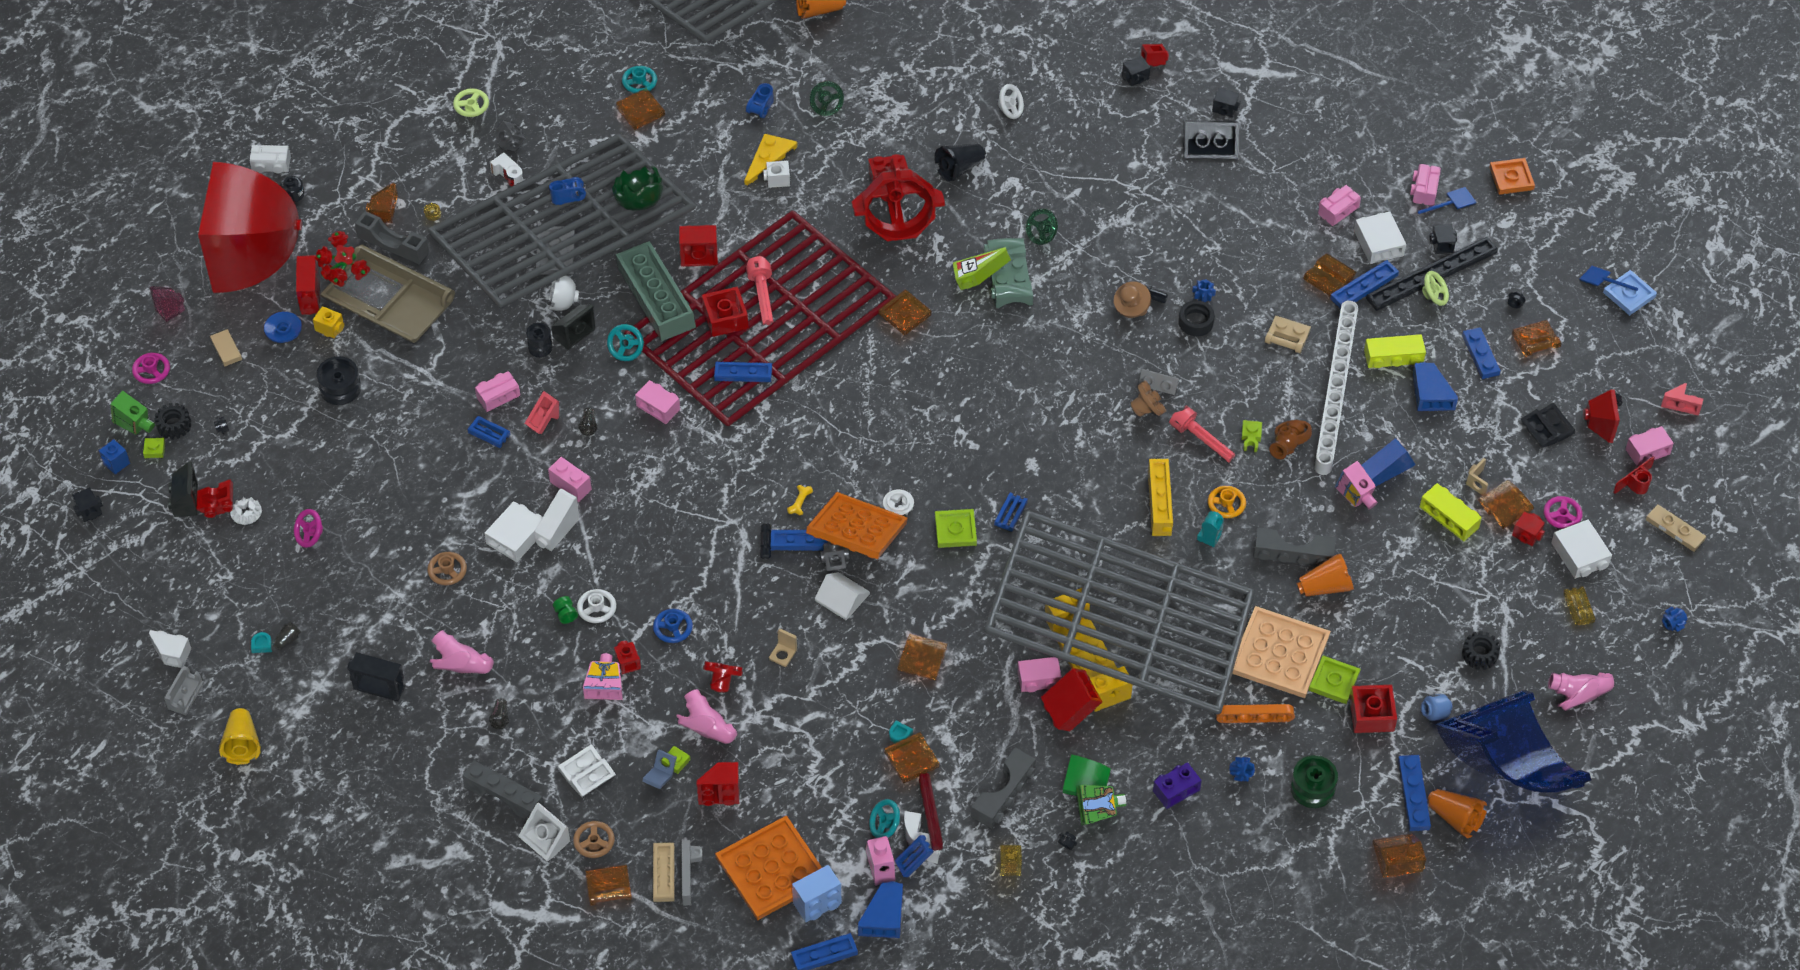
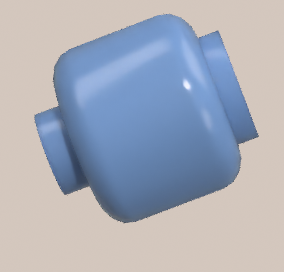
M1444 694L1428 695L1421 703V712L1430 721L1447 719L1452 710V702Z

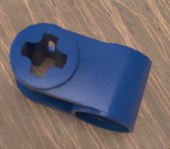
M764 83L758 86L747 103V113L750 114L752 112L759 115L760 118H765L774 102L773 87L770 84Z
M573 177L550 183L549 189L552 203L562 205L583 200L586 196L583 180L579 177Z

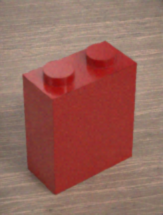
M315 255L297 256L296 294L301 314H317L320 310V274Z
M1072 668L1041 697L1045 710L1053 719V725L1059 730L1069 732L1103 702L1086 671Z

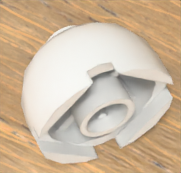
M565 275L552 282L549 300L552 299V306L548 305L549 310L564 311L571 307L573 301L577 302L579 291L576 290L575 283L569 276Z

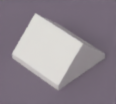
M836 572L825 576L815 601L847 620L868 597L870 592L841 573Z
M540 803L535 805L518 836L546 861L552 859L570 842L568 827Z

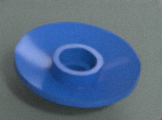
M291 312L275 313L264 324L265 335L270 340L278 343L292 341L300 334L302 329L300 318Z

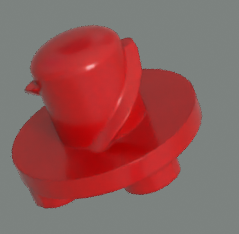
M705 661L703 665V670L713 672L710 684L711 690L719 693L729 691L732 675L742 676L743 667Z

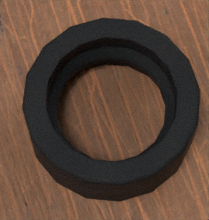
M1195 300L1187 302L1181 307L1179 326L1183 332L1196 337L1206 335L1212 330L1215 314L1209 304ZM1191 313H1200L1206 316L1208 320L1202 324H1193L1186 319V316Z

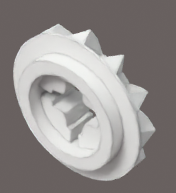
M892 490L885 495L883 506L885 510L896 514L908 515L909 511L913 510L914 499L905 490ZM902 499V505L895 507V503Z
M243 497L240 501L236 500L230 514L236 523L247 525L259 519L262 508L258 500L255 501L252 497L250 499ZM246 507H249V511L246 510L245 513H243L242 509H246Z

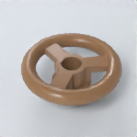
M442 552L430 560L427 571L429 577L435 583L452 585L459 582L465 576L467 565L464 558L459 554ZM455 559L461 565L459 574L453 568ZM438 561L439 567L434 568V565ZM435 574H449L452 579H440Z
M590 821L582 824L576 830L573 837L575 849L581 855L588 858H598L606 855L612 849L615 841L612 829L600 821ZM597 827L606 831L608 842L602 840L597 834ZM591 828V834L588 836V839L580 843L579 839L582 832Z

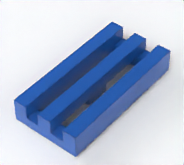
M477 416L468 428L469 434L498 448H501L502 443H505L506 438H509L511 435L509 430L480 416Z
M1009 493L994 525L1013 532L1028 499H1021V496L1017 495L1015 497L1013 493ZM1011 501H1013V504L1011 505L1003 523H1001V520L1004 517ZM1019 503L1020 506L1009 526L1007 523Z
M920 835L895 859L903 877H909L934 852L933 849L929 848V842L925 841L927 839L925 835Z

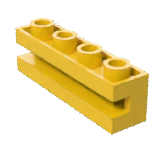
M1149 459L1148 482L1152 536H1172L1173 514L1169 459Z

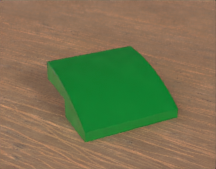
M1071 754L1063 793L1077 796L1076 787L1080 785L1107 786L1111 768L1096 761Z

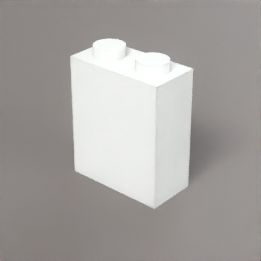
M1391 212L1378 213L1377 215L1362 217L1356 220L1354 233L1370 264L1404 256L1406 243Z
M513 501L485 532L486 544L518 562L536 542L534 531L543 517L529 511L523 504L519 505Z
M1589 519L1554 532L1551 543L1574 579L1581 576L1586 577L1591 572L1601 571L1609 566L1612 554Z

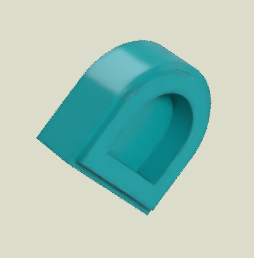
M265 632L255 634L251 640V652H272L270 635Z
M897 720L889 730V738L895 744L906 743L913 734L912 728Z

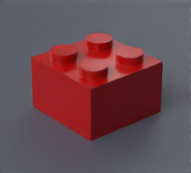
M716 225L679 226L681 267L716 266L718 264Z
M738 286L702 295V308L712 337L749 329L748 314Z
M1392 685L1352 686L1349 700L1354 733L1394 732L1397 714Z

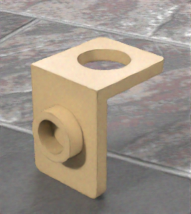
M1484 458L1477 465L1474 464L1470 468L1466 485L1483 496L1486 494L1488 483L1479 478L1478 475L1484 470L1486 463ZM1474 481L1479 482L1482 488H1479Z
M779 629L778 644L769 656V660L786 667L797 651V637ZM780 651H785L788 656L786 659L781 660L777 658L776 654Z

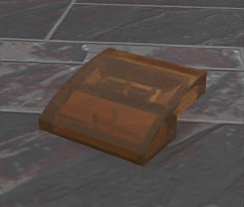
M1326 253L1316 261L1313 268L1304 274L1303 279L1331 296L1332 293L1347 285L1356 275V271Z
M1506 480L1478 499L1487 514H1493L1502 529L1518 520L1524 511L1528 513L1534 509L1527 497L1509 480Z
M909 634L897 670L937 681L948 644Z

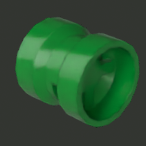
M563 596L554 601L553 608L558 613V619L562 624L571 623L578 617V612L573 607V602L569 596Z

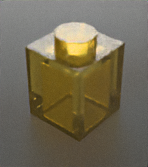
M1000 845V876H1021V845Z

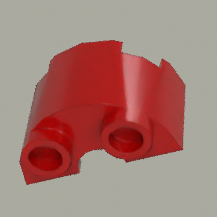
M231 479L219 483L217 488L206 487L197 490V510L204 513L205 517L214 518L216 515L232 511L233 482Z

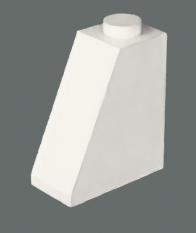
M563 489L558 491L534 531L538 546L552 551L579 520L577 497Z

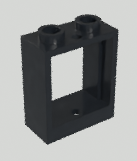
M356 652L354 658L350 659L347 667L353 689L399 702L406 686L402 665Z

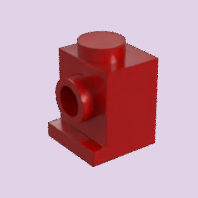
M1163 44L1142 45L1140 56L1145 59L1148 65L1154 67L1166 65L1169 54Z
M628 641L619 642L614 647V652L621 674L641 669L640 658L634 643H628Z

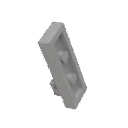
M682 840L683 906L691 905V863L702 861V847L691 846L690 840Z

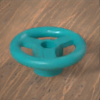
M646 66L631 67L622 76V84L625 89L636 94L651 91L657 83L656 73ZM646 72L652 77L651 83L646 81ZM632 73V79L627 80L628 76ZM642 84L645 88H633L630 85Z
M621 324L610 331L607 338V347L611 355L616 359L632 361L643 350V336L634 326ZM621 330H629L636 335L637 339H635L634 336L631 334L624 335ZM615 334L620 340L618 353L613 347V337ZM624 339L628 340V345L624 344ZM634 345H638L637 350L633 354L623 356L626 349H631Z
M884 799L875 805L869 819L870 831L875 838L885 836L889 838L895 833L900 823L899 807L890 799ZM889 805L894 813H886L882 807ZM877 814H878L879 817H880V818H879V823H880V824H879L878 829H876V826H875V820H876Z

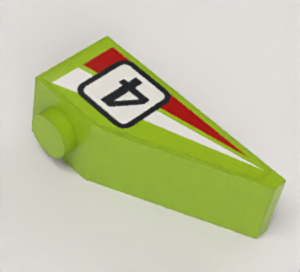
M1006 247L953 262L955 279L960 290L969 289L981 284L1011 261Z

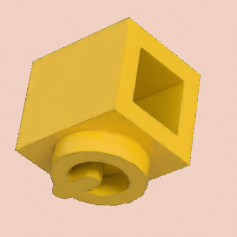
M323 306L313 318L315 331L322 333L326 337L335 339L344 328L342 314Z

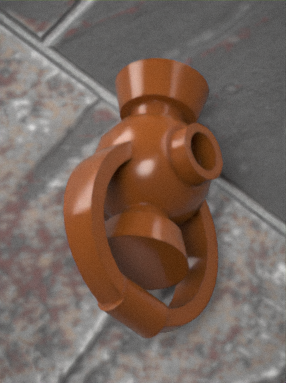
M1291 420L1279 424L1275 428V443L1269 447L1271 455L1276 459H1284L1288 454L1294 453V449L1298 445L1310 439L1312 435L1311 425L1302 420Z

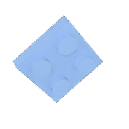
M1631 270L1616 281L1637 287L1638 291L1614 283L1609 284L1603 291L1607 297L1629 316L1653 300L1657 294L1656 291Z

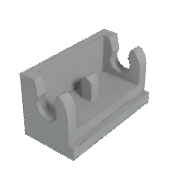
M182 666L164 698L169 710L187 715L204 685L199 672L196 671L193 675L188 667Z

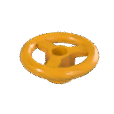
M1220 486L1209 494L1208 506L1211 511L1218 512L1223 518H1234L1244 511L1246 498L1235 487ZM1238 496L1240 499V507L1235 511L1233 508V502L1235 501V498ZM1214 503L1226 507L1228 513L1219 511L1214 506Z

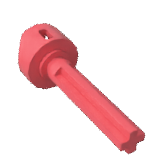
M757 256L748 260L746 266L747 277L756 283L763 325H771L774 321L766 281L772 275L771 265L764 257Z
M1186 405L1184 410L1175 412L1172 415L1169 423L1180 433L1188 429L1228 463L1235 457V453L1194 421L1197 413Z

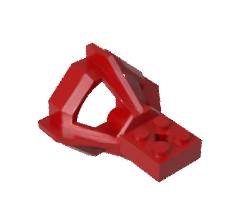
M895 154L889 157L877 156L868 159L872 183L852 201L854 215L863 216L865 225L886 241L917 238L936 218L935 207L945 206L942 191L933 188L929 182L911 169H908L904 155ZM916 193L925 200L924 206L918 215L904 222L900 200L906 194ZM880 197L887 201L891 224L880 221L871 213L869 205L873 198Z

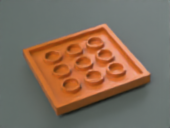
M836 492L807 526L806 533L815 538L829 541L834 545L848 548L850 551L859 552L869 558L879 559L907 524L908 518Z
M787 815L715 853V858L757 921L793 902L792 884L822 868Z

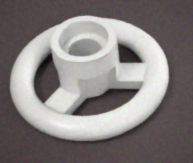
M1006 84L1000 91L998 105L1010 119H1017L1021 116L1024 102L1019 89L1013 84ZM1008 89L1013 91L1010 96H1005ZM1016 97L1018 99V110L1016 108Z
M593 589L585 592L579 598L577 611L580 617L587 622L602 623L614 615L616 600L612 594L605 590ZM604 597L610 601V607L604 605ZM588 598L589 607L583 610V603ZM599 611L607 613L601 617L588 616L593 612Z

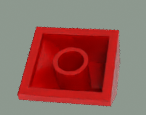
M1615 389L1589 400L1587 408L1583 410V418L1587 420L1588 428L1609 443H1613L1620 421Z

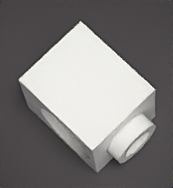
M788 161L766 162L767 170H763L764 181L768 180V188L790 186Z

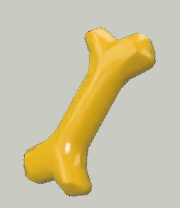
M797 486L799 495L795 503L787 508L789 514L803 515L801 506L806 496L813 493L811 486Z

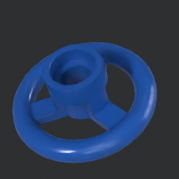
M668 609L661 612L653 623V630L656 636L667 643H678L685 640L693 628L690 616L679 609ZM683 619H685L687 628L683 634H680L678 628ZM659 628L668 629L673 633L674 637L665 636Z

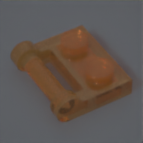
M1548 320L1519 327L1512 331V335L1525 357L1549 348L1556 349L1561 347V340L1555 335ZM1549 340V341H1547V342H1543V343H1540V344H1536V345L1530 346V345L1535 344V343H1539V342H1542V341Z
M627 865L585 871L590 906L597 905L596 903L623 898L626 900L632 899ZM624 888V890L595 894V892Z

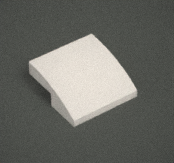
M592 744L558 766V770L581 797L616 775L607 761L600 757Z

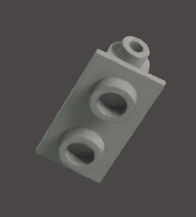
M1142 369L1139 384L1146 380L1151 389L1175 395L1180 379L1176 378V376L1172 377L1149 371V369Z

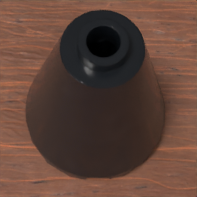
M978 143L941 146L936 149L934 161L935 164L938 163L940 169H937L940 176L946 181H954L985 159L986 151Z

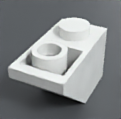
M150 630L149 635L152 644L163 663L182 668L191 651L189 639L183 635H171L164 631Z

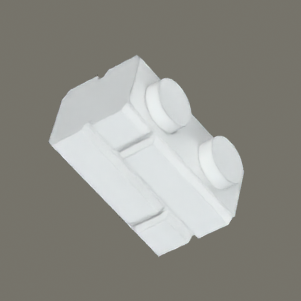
M252 145L250 155L252 170L258 173L289 172L291 159L289 146Z

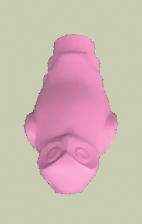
M443 630L432 639L437 651L442 655L441 659L430 660L433 669L449 670L458 673L486 674L493 667L494 661L486 653L479 654L474 648L459 643L452 635H447Z
M1552 673L1548 681L1549 689L1555 690L1557 694L1565 695L1566 700L1558 704V707H1562L1565 711L1580 704L1590 702L1611 691L1614 687L1613 675L1609 673H1599L1597 676L1590 674L1572 676L1565 673L1560 675Z
M698 689L690 691L684 696L690 715L688 717L677 715L679 725L689 728L703 737L724 744H730L736 738V729L733 728L731 723L726 724L719 712L710 707L707 698L702 696Z

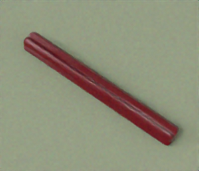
M921 773L919 775V784L931 847L934 851H940L943 849V840L931 778L928 773Z

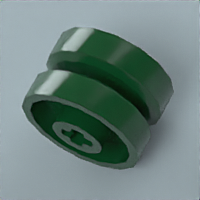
M1311 755L1302 758L1297 762L1293 770L1290 789L1293 798L1307 808L1316 809L1326 806L1335 795L1338 782L1337 769L1330 760L1322 756Z

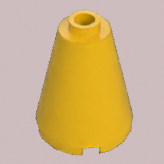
M242 708L235 709L230 713L219 745L220 756L225 757L226 761L231 764H248L251 759H257L261 752V746L250 712Z

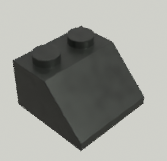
M591 304L579 305L575 309L570 310L562 319L557 320L552 325L553 338L569 350L596 329L593 306Z
M187 462L172 474V482L168 483L169 494H171V498H168V508L172 510L174 517L198 515V480L193 463Z

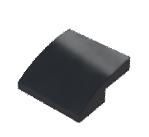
M1554 402L1540 411L1536 409L1521 418V421L1542 448L1560 442L1576 433L1573 426Z

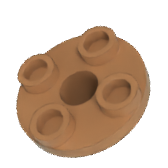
M1139 282L1123 284L1114 295V305L1120 315L1128 318L1145 315L1151 304V294L1148 288Z
M1146 380L1138 385L1140 393L1131 402L1132 410L1140 417L1151 412L1161 416L1166 412V409L1159 402L1161 400L1160 395L1156 390L1151 391V387Z

